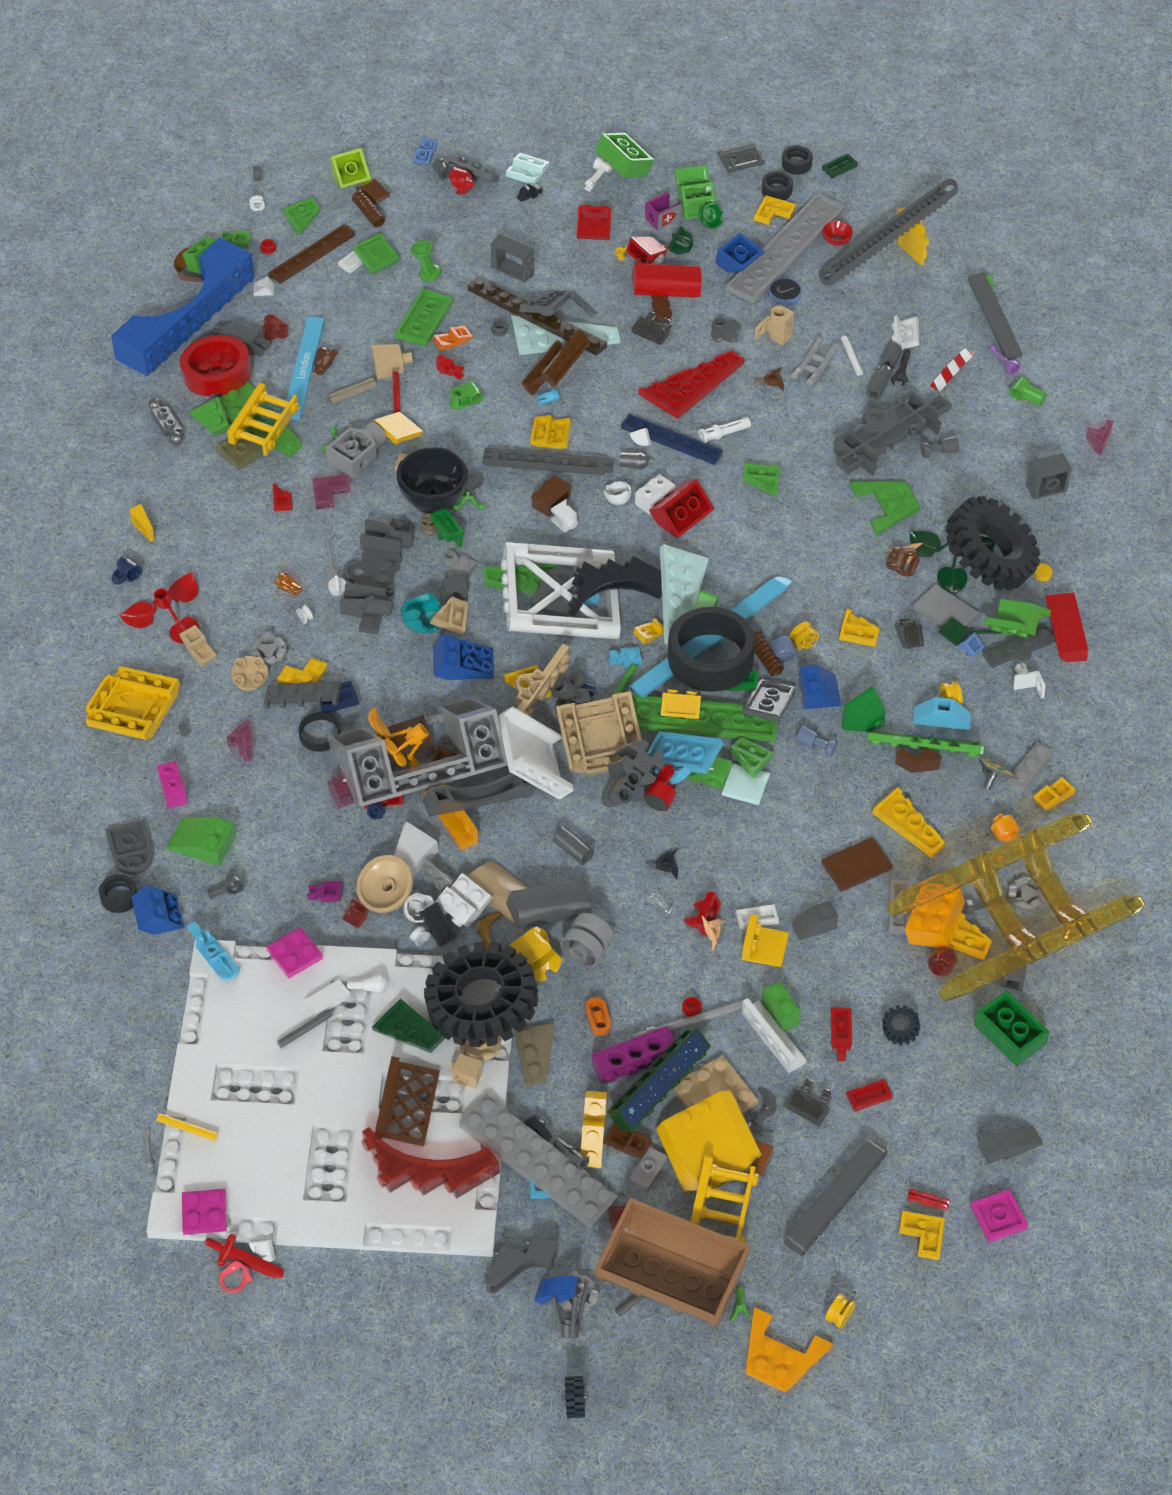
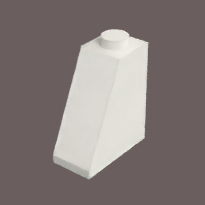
M406 822L394 856L401 858L408 864L414 877L422 869L425 858L427 857L431 860L438 852V843L429 835Z

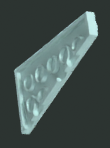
M511 315L519 355L547 352L557 340L562 345L568 342L519 316ZM568 322L606 341L607 345L620 343L617 327Z
M664 544L660 547L664 643L668 645L669 632L673 623L681 615L694 609L709 558Z

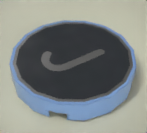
M778 278L769 286L768 295L777 304L779 302L783 303V305H791L800 300L802 287L796 280L791 278Z

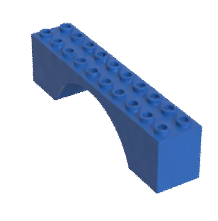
M222 238L215 241L199 256L201 276L204 284L198 295L185 306L170 313L157 316L133 315L111 335L115 360L146 376L154 372L162 362H165L173 352H176L184 342H187L191 335L198 332L204 323L209 322L216 312L221 311L227 302H230L238 292H241L248 283L253 281L252 253Z

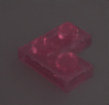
M347 474L312 479L316 510L334 508L332 494L350 492Z

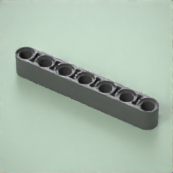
M869 1138L788 1233L784 1244L803 1256L806 1253L805 1251L809 1250L819 1238L818 1236L824 1232L831 1221L844 1208L843 1205L845 1206L854 1196L855 1190L858 1191L869 1178L867 1176H870L886 1157L888 1150Z

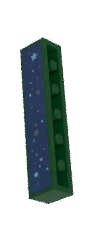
M685 1028L607 1111V1114L621 1131H635L639 1128L640 1122L653 1113L654 1107L666 1099L667 1093L680 1084V1079L693 1070V1065L706 1056V1051L711 1045L698 1028Z

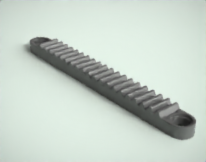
M954 179L944 180L825 266L819 272L821 283L829 286L839 279H844V276L849 275L850 271H855V268L860 267L861 263H866V260H870L872 255H877V252H881L883 247L886 248L889 243L892 244L894 239L898 240L899 236H903L905 231L909 232V229L914 228L916 223L920 224V221L925 220L926 216H931V213L936 212L937 208H941L943 204L946 205L947 201L958 193L957 182ZM949 185L954 186V188L950 191L945 190V188ZM828 273L832 274L829 279L823 278Z

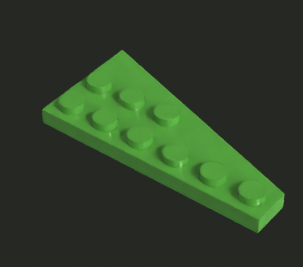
M248 381L240 389L231 390L227 395H223L220 398L231 424L255 390ZM263 402L260 406L262 408L273 411L272 408L266 402ZM260 414L254 415L252 418L270 426H274L277 421ZM252 426L245 429L247 433L264 439L269 434V432ZM286 426L277 439L274 448L292 457L302 448V443Z

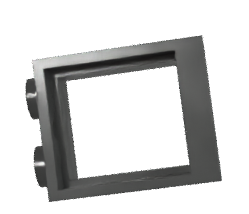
M499 234L490 244L491 268L526 282L529 278L533 277L535 272L534 249ZM506 253L522 259V265L507 259Z

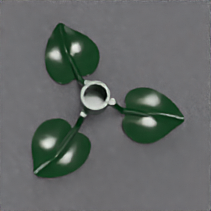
M911 530L910 544L923 543L916 549V554L921 557H932L934 551L940 552L947 546H949V551L951 552L950 549L954 546L949 545L947 542L940 547L939 537L929 531ZM980 536L986 547L993 551L996 542L990 537ZM957 557L953 558L952 568L943 567L937 574V581L940 586L950 593L960 592L968 580L964 569L955 568Z

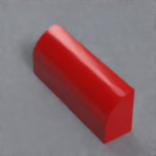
M634 263L631 274L634 295L690 298L700 297L702 275L700 266Z
M1075 593L1045 595L1047 607L1051 610L1050 620L1059 657L1066 662L1087 661L1088 645Z

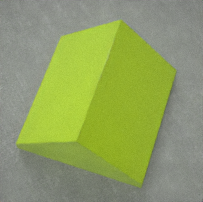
M362 148L330 157L332 175L340 189L371 180Z

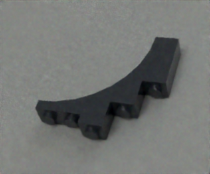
M634 556L629 562L626 561L623 566L611 559H608L605 564L601 563L599 568L584 561L580 567L576 566L572 573L574 577L572 585L575 586L573 593H575V596L571 597L567 605L570 607L567 614L574 617L586 600L607 590H634L660 599L662 596L661 571Z

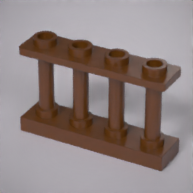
M581 329L576 331L565 345H562L559 340L555 341L521 384L530 395H534L545 381L552 387L556 386L591 341Z

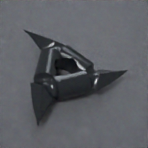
M679 848L666 852L656 862L645 863L655 869L671 872L677 880L678 867L674 855Z

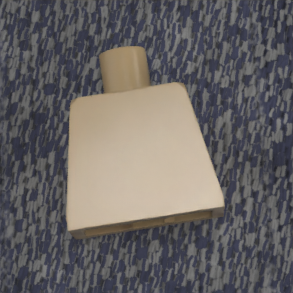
M398 344L372 345V357L377 379L390 377L393 372L404 373L403 364L413 363L412 354H401Z

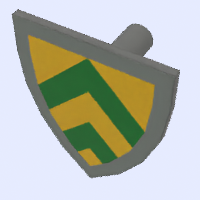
M986 757L979 758V762L984 766L982 772L988 777L983 786L984 788L991 790L999 773L1018 780L1014 774Z

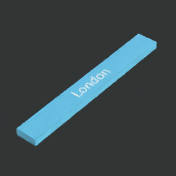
M307 317L286 399L289 402L293 395H297L299 409L292 416L291 419L301 420L316 352L325 323L324 318Z

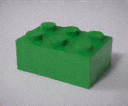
M1007 990L977 1011L974 1026L1016 1067L1047 1044L1050 1033Z

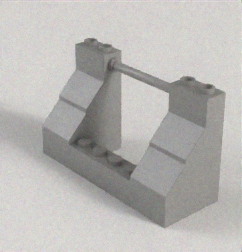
M473 697L437 707L438 714L425 718L426 724L430 725L438 722V724L445 727L458 755L394 773L391 770L385 741L377 736V732H371L363 727L330 736L328 741L332 756L339 763L354 802L362 807L508 766L496 709Z

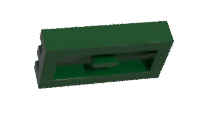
M846 154L823 165L822 170L826 171V174L830 175V178L833 179L856 168L858 162L849 154Z

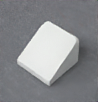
M268 277L254 282L253 295H274V283Z

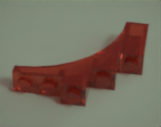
M370 1127L362 1131L363 1140L361 1143L367 1152L370 1151L373 1154V1160L378 1168L377 1180L381 1187H386L390 1193L409 1181L416 1191L419 1189L423 1196L444 1184L447 1192L453 1193L457 1199L500 1173V1163L488 1147L474 1154L455 1159H422L392 1148L381 1140Z

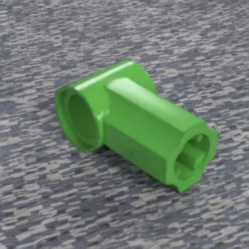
M1019 378L1009 390L1012 398H1017L1016 400L1025 399L1038 406L1043 404L1047 396L1046 392L1031 386L1026 378Z

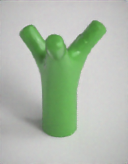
M744 1288L736 1289V1305L733 1315L729 1319L731 1322L735 1320L739 1312H744L748 1318L751 1317L745 1304Z

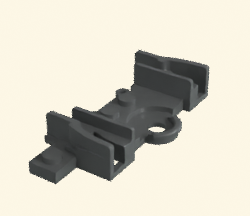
M912 390L897 399L895 405L886 411L881 408L867 410L862 417L863 426L856 430L851 428L835 438L833 452L840 457L837 459L836 464L847 474L862 467L872 476L875 475L878 455L886 454V447L893 449L894 445L905 439L908 433L913 437L917 436V434L922 436L923 431L928 428L936 435L939 434L942 422L938 417L951 410L952 404L941 395L926 402ZM874 415H878L882 419L880 421H874L871 419V417Z
M392 518L391 524L388 525L375 520H365V534L360 535L361 550H364L362 561L359 562L355 559L349 561L344 566L343 573L345 578L354 584H345L344 599L341 598L340 600L342 615L362 617L359 632L378 634L382 615L389 616L392 613V603L387 600L388 596L394 595L392 583L395 573L400 570V565L394 563H402L401 553L403 548L409 549L413 545L412 533L408 532L410 521ZM361 569L364 573L361 576H355L353 571Z

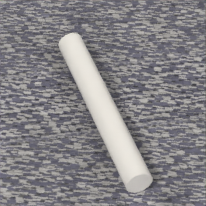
M841 337L856 375H863L848 337Z

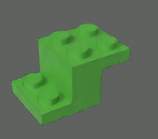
M707 165L674 169L678 202L682 203L685 220L698 218L699 210L704 204H716L714 183L709 181Z
M1000 599L996 619L986 617L984 625L990 626L992 631L1001 632V634H1016V636L1027 638L1028 635L1035 636L1039 619H1042V616L1050 617L1051 610L1032 603Z

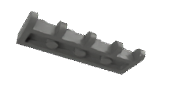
M340 681L267 685L264 709H269L270 704H280L281 708H285L286 703H298L299 707H303L304 702H316L317 706H322V702L332 701L333 705H338L341 683Z

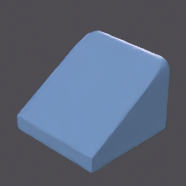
M974 632L962 640L958 647L970 656L975 657L985 648V645Z

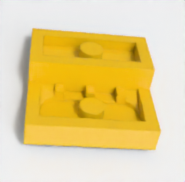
M552 415L535 417L530 444L538 447L567 448L572 425L571 419L553 420Z

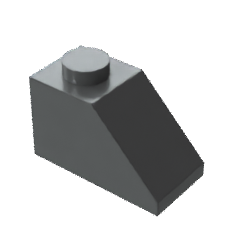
M827 901L810 907L792 923V926L799 940H803L837 929L838 915L831 901Z

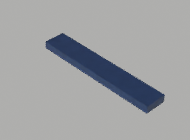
M628 414L621 424V429L631 433L647 428L650 440L713 465L717 463L723 454L721 449Z

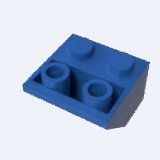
M147 884L131 897L139 930L155 935L184 928L177 895Z

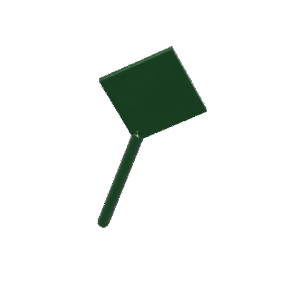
M953 617L938 631L955 646H958L968 634L974 632L976 634H1001V632L992 630H969Z

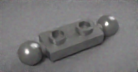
M152 398L148 404L151 409V416L164 437L170 436L169 439L173 445L182 444L184 437L181 433V427L168 406L162 407L163 404L159 398Z

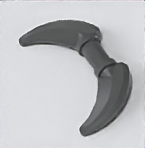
M759 1087L758 1091L763 1098V1108L756 1118L747 1123L752 1134L760 1131L763 1121L776 1112L774 1097L762 1087Z

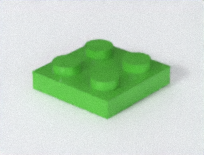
M381 233L353 247V251L371 274H375L399 262L400 259Z

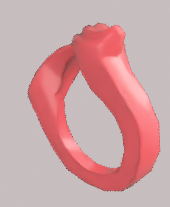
M228 1261V1267L219 1275L221 1288L229 1293L239 1292L248 1282L253 1281L249 1269L239 1261ZM242 1268L240 1285L233 1289L224 1285L225 1276Z

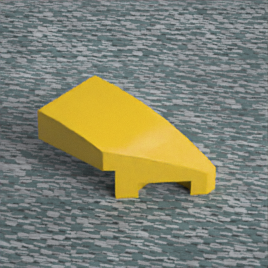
M653 618L651 623L635 627L633 634L643 644H647L664 634V624L660 623L658 619Z

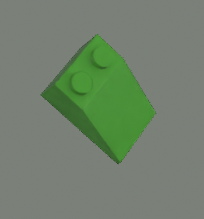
M183 817L168 842L166 849L220 866L236 838L235 824L217 817Z

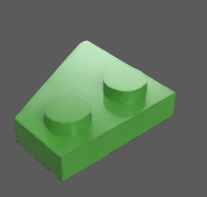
M219 397L189 411L190 415L215 435L230 428L222 400Z
M745 463L743 481L773 496H777L780 466Z
M740 737L731 746L730 751L753 778L773 759L774 752L743 737Z

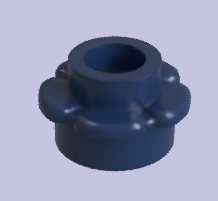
M381 802L369 804L367 807V815L374 820L383 818V814L386 812Z

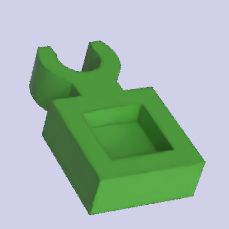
M234 230V233L230 234L228 231H222L221 238L240 248H248L251 232Z

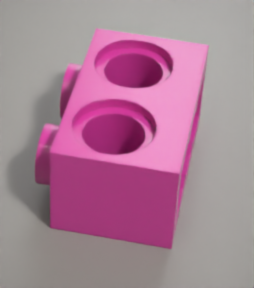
M176 761L157 765L160 783L168 808L187 804L185 789Z

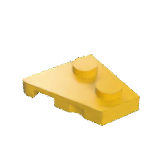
M846 609L839 640L876 647L880 629L868 623L862 617L857 618L850 609Z
M961 913L948 947L985 960L992 940L985 934H982L975 924L971 925L965 919L966 916Z

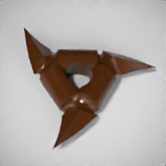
M783 367L769 372L764 378H754L770 386L777 387L778 385L782 391L784 390V382H782L783 380L779 374Z

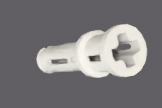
M748 417L720 426L712 425L711 428L705 430L699 429L698 436L701 442L707 444L708 441L714 439L720 440L724 435L751 428V422Z

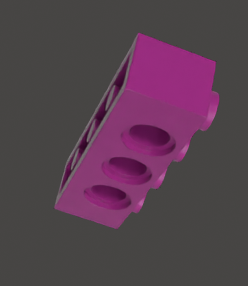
M668 1026L592 1054L591 1064L601 1084L606 1082L612 1083L624 1075L631 1076L640 1069H648L675 1039Z

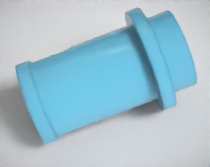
M550 389L548 392L537 394L536 399L544 398L537 401L540 406L551 401L556 402L559 399L557 389Z

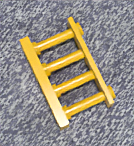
M259 382L228 429V442L235 445L239 439L243 438L260 444L263 447V455L267 456L270 450L274 449L277 439L294 413L298 412L299 403L297 395H293L289 402L270 396L266 392V385ZM263 402H269L285 409L282 414L260 406ZM260 414L277 421L274 426H270L252 418L254 415ZM252 426L269 432V434L264 439L244 431L247 427Z
M705 1156L690 1222L700 1226L701 1219L710 1218L738 1224L736 1237L724 1236L745 1243V1237H742L752 1186H757L759 1174L755 1173L756 1167L751 1166L750 1174L719 1168L716 1164H713L714 1160L712 1157ZM720 1176L747 1182L746 1193L743 1195L712 1188V1185H709L710 1177ZM711 1196L743 1203L741 1216L707 1209L708 1207L704 1206L705 1199Z

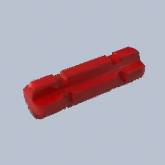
M916 1189L909 1190L908 1201L915 1203L919 1201V1204L933 1208L937 1206L943 1211H947L949 1208L950 1200L948 1198L941 1197L940 1199L934 1194L923 1191L919 1193V1190Z

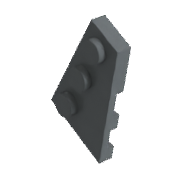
M461 155L459 157L445 156L443 160L444 163L456 164L458 168L466 171L472 170V174L489 181L498 182L500 177L495 174V170L487 167L484 169L481 167L482 164L474 161L472 163L468 162V158Z

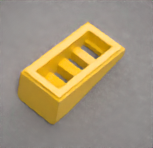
M139 504L129 509L131 522L150 542H153V528L143 506Z

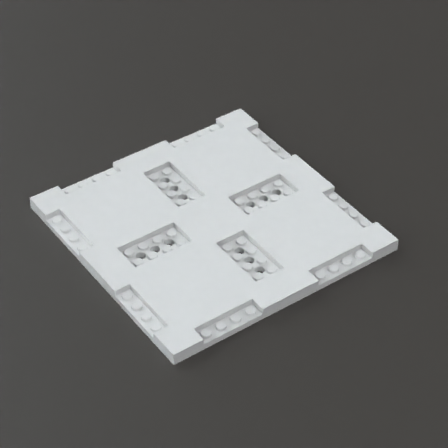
M195 939L189 972L190 982L180 1042L177 1044L166 1115L216 1132L218 1137L216 1141L166 1124L155 1192L152 1194L146 1230L148 1238L205 1241L206 1238H212L218 1242H226L230 1234H235V1243H250L271 1238L273 1245L493 1257L502 1160L460 1128L459 1122L486 1094L506 1109L512 1038L504 1041L500 1036L502 1041L501 1049L496 1056L483 1062V1073L475 1089L468 1086H460L452 1081V1073L449 1071L453 1060H457L459 1054H462L460 1045L455 1044L452 1037L449 1040L445 1038L429 1053L372 1030V1026L400 998L432 1025L424 998V988H427L425 981L428 974L433 975L432 967L437 961L444 964L443 956L397 954V949L316 945L323 954V959L288 979L267 952L266 947L236 945L235 941L217 940L232 961L240 968L238 976L231 980H222L197 950ZM374 975H382L386 978L387 987L383 992L375 993L363 989L349 990L351 997L330 1009L333 1013L331 1018L283 1048H280L277 1044L278 1040L316 1017L305 1004V999L338 979L347 988V982L363 981V979ZM489 979L476 980L463 989L460 998L465 1000L466 1003L473 1005L485 1004L499 994V989L502 986ZM354 1002L356 1006L349 1009L345 1007V1004ZM347 1019L354 1021L351 1026L343 1025V1022ZM349 1037L352 1040L348 1044H343L341 1039ZM391 1056L400 1058L399 1062L440 1070L424 1147L383 1137L381 1141L373 1139ZM401 1069V1075L405 1080L414 1076L411 1071ZM425 1074L421 1076V1079L427 1085L433 1081L434 1076ZM417 1079L409 1083L413 1091L422 1087ZM234 1085L241 1087L238 1092L230 1091V1088ZM255 1086H259L262 1088V1090L256 1094L250 1091ZM404 1086L397 1090L399 1095L405 1094L407 1096L410 1094ZM276 1087L282 1089V1092L277 1095L271 1093V1091ZM425 1091L417 1095V1097L425 1095L428 1097V1100L430 1099ZM446 1096L449 1098V1101L442 1104L438 1102V1099ZM413 1097L405 1101L410 1110L418 1106ZM401 1105L393 1108L397 1117L406 1113ZM421 1109L413 1113L418 1121L426 1117ZM409 1116L400 1120L405 1128L414 1124ZM397 1123L389 1126L388 1132L396 1134L402 1131ZM418 1128L409 1131L412 1137L421 1139L422 1133ZM330 1146L338 1148V1151L333 1154L328 1153L326 1150ZM327 1165H334L336 1167L333 1172H326L324 1170ZM325 1184H332L334 1186L331 1191L326 1192L322 1190V1186ZM225 1189L227 1231L183 1235L182 1192Z

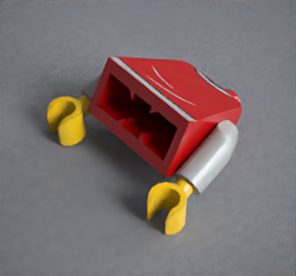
M637 236L631 237L630 241L624 245V248H616L615 256H618V260H624L626 257L625 252H627L638 263L662 264L668 248L665 244H660L653 237Z

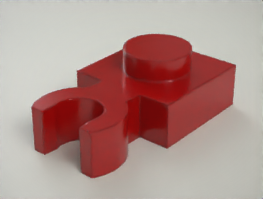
M441 354L436 358L437 370L440 373L449 376L453 375L458 380L465 376L461 373L464 367L455 365L453 360Z

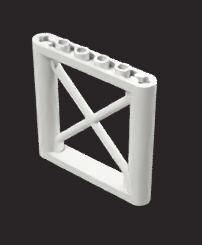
M505 542L501 570H504L502 584H505L503 598L506 599V602H504L503 612L507 615V630L618 640L621 626L617 589L606 591L608 617L598 616L585 604L582 605L580 611L590 619L536 615V613L561 595L570 601L573 595L567 590L574 586L572 585L574 577L561 586L534 563L581 566L585 561L599 568L601 563L605 564L608 559L615 562L614 551ZM515 564L525 565L555 590L528 611L517 610Z

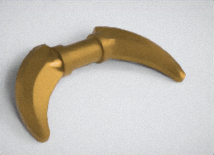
M501 913L489 914L483 917L477 925L476 931L482 936L486 949L489 948L490 942H493L491 941L489 929L492 923L502 916Z

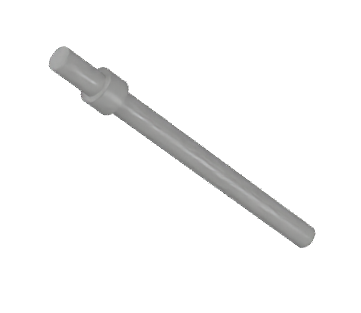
M743 1001L659 1027L651 1026L645 1028V1031L632 1034L631 1039L668 1026L670 1031H674L742 1010Z

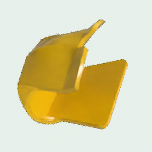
M534 927L510 944V947L516 950V954L522 953L527 958L528 964H531L536 982L545 981L547 979L546 971L551 970L556 973L561 965L562 958L549 945L548 935L542 928Z

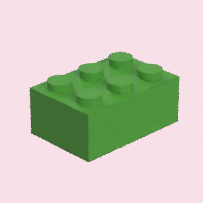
M602 133L595 149L600 154V157L605 159L623 178L647 176L654 161L626 133Z

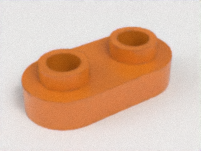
M599 997L588 999L585 1004V1012L591 1031L597 1036L607 1035L611 1030V1020L604 1000Z

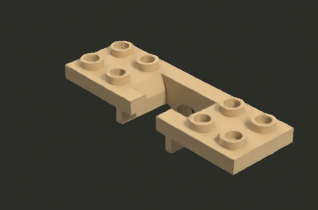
M561 645L543 672L536 668L533 673L521 674L517 677L516 688L518 695L516 696V709L532 717L534 709L530 708L535 699L538 698L543 701L550 689L553 688L554 683L559 679V676L565 674L568 670V660L570 658L568 646ZM527 680L530 685L528 687H521L519 682Z

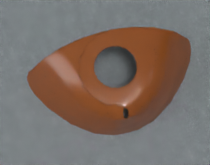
M184 248L174 260V268L178 277L185 281L202 282V278H192L181 274V271L187 267L182 253L189 248Z

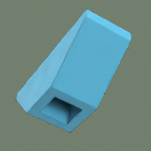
M934 697L914 707L913 724L970 730L971 713L954 699Z

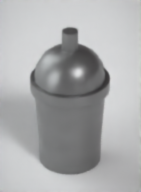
M621 452L620 455L621 467L641 470L645 469L648 464H653V460H649V457L643 454V452Z

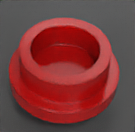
M265 239L261 242L260 251L262 253L272 254L276 251L277 247L273 240Z
M688 997L682 1003V1011L689 1017L698 1015L702 1011V1003L696 997Z

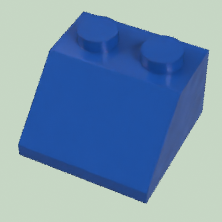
M738 233L717 250L715 264L727 273L743 271L763 255L764 250L741 233Z
M819 665L800 666L798 681L804 709L841 706L835 674Z

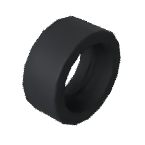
M790 146L782 153V167L786 172L794 175L805 174L812 167L813 154L806 147ZM800 157L806 161L795 163L790 161L789 158Z
M775 171L764 176L762 180V194L764 197L766 195L786 200L792 195L793 180L788 174ZM782 184L785 186V188L774 189L771 188L769 185Z
M116 874L109 876L101 883L99 895L102 906L112 913H123L133 908L131 897L138 891L136 883L131 877ZM125 886L130 889L129 896L123 900L113 901L107 898V893L114 887Z

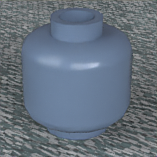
M780 634L775 636L769 644V647L772 648L771 651L774 652V655L779 658L781 663L793 660L796 648L791 637Z

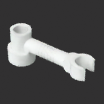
M599 156L593 165V168L597 171L585 182L587 186L584 189L589 192L604 172L609 174L612 170L609 163Z

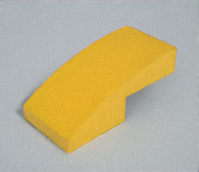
M1061 777L1050 787L1048 785L1033 796V799L1047 811L1071 797L1076 791L1073 786Z

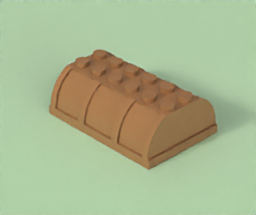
M630 1198L594 1270V1274L598 1280L603 1282L609 1281L631 1290L632 1294L639 1297H648L672 1307L673 1311L681 1314L683 1312L717 1328L740 1282L751 1246Z

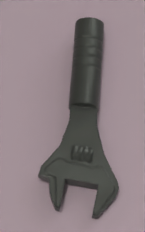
M909 349L904 350L900 368L891 377L893 385H895V381H902V386H904L909 381L906 376V368L911 353Z

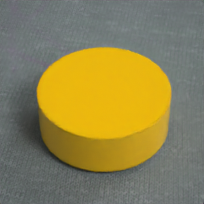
M1039 564L1033 575L1039 581H1048L1053 571L1049 565Z

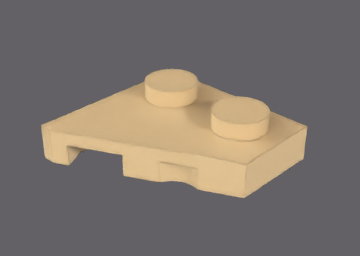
M451 597L431 619L430 624L463 635L466 629L468 602Z

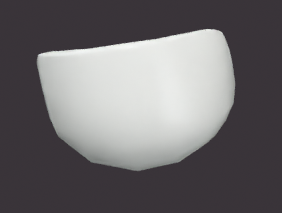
M622 481L606 485V490H604L606 499L614 505L625 504L630 499L632 493L630 485Z
M414 893L403 904L404 914L411 922L424 923L419 912L435 902L430 895Z

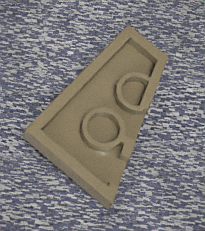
M554 1023L524 1028L520 1033L514 1030L526 1086L547 1083Z

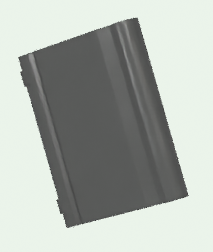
M755 143L718 151V156L728 173L765 164V158H763L761 152L757 151Z

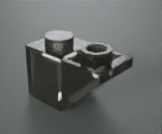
M910 618L900 619V623H894L902 648L909 649L924 646L922 624Z

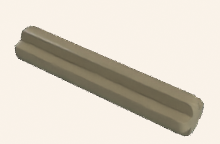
M369 378L329 394L328 400L331 404L360 394L377 386L374 378Z

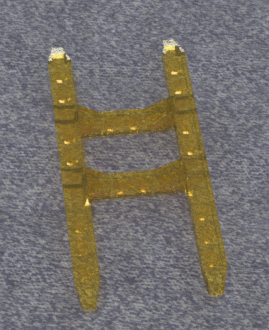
M1070 813L903 890L886 906L890 914L895 917L965 885L974 883L976 893L1011 949L955 975L938 991L944 1002L962 997L1029 964L1032 965L1036 961L1044 959L1048 955L1069 945L1084 940L1088 936L1095 935L1099 931L1133 916L1146 905L1141 896H1122L1088 913L1073 904L1053 872L1047 848L1088 828L1093 823L1088 814ZM1024 859L1025 868L1061 926L1037 937L1027 931L1020 923L1002 893L997 875L998 870Z

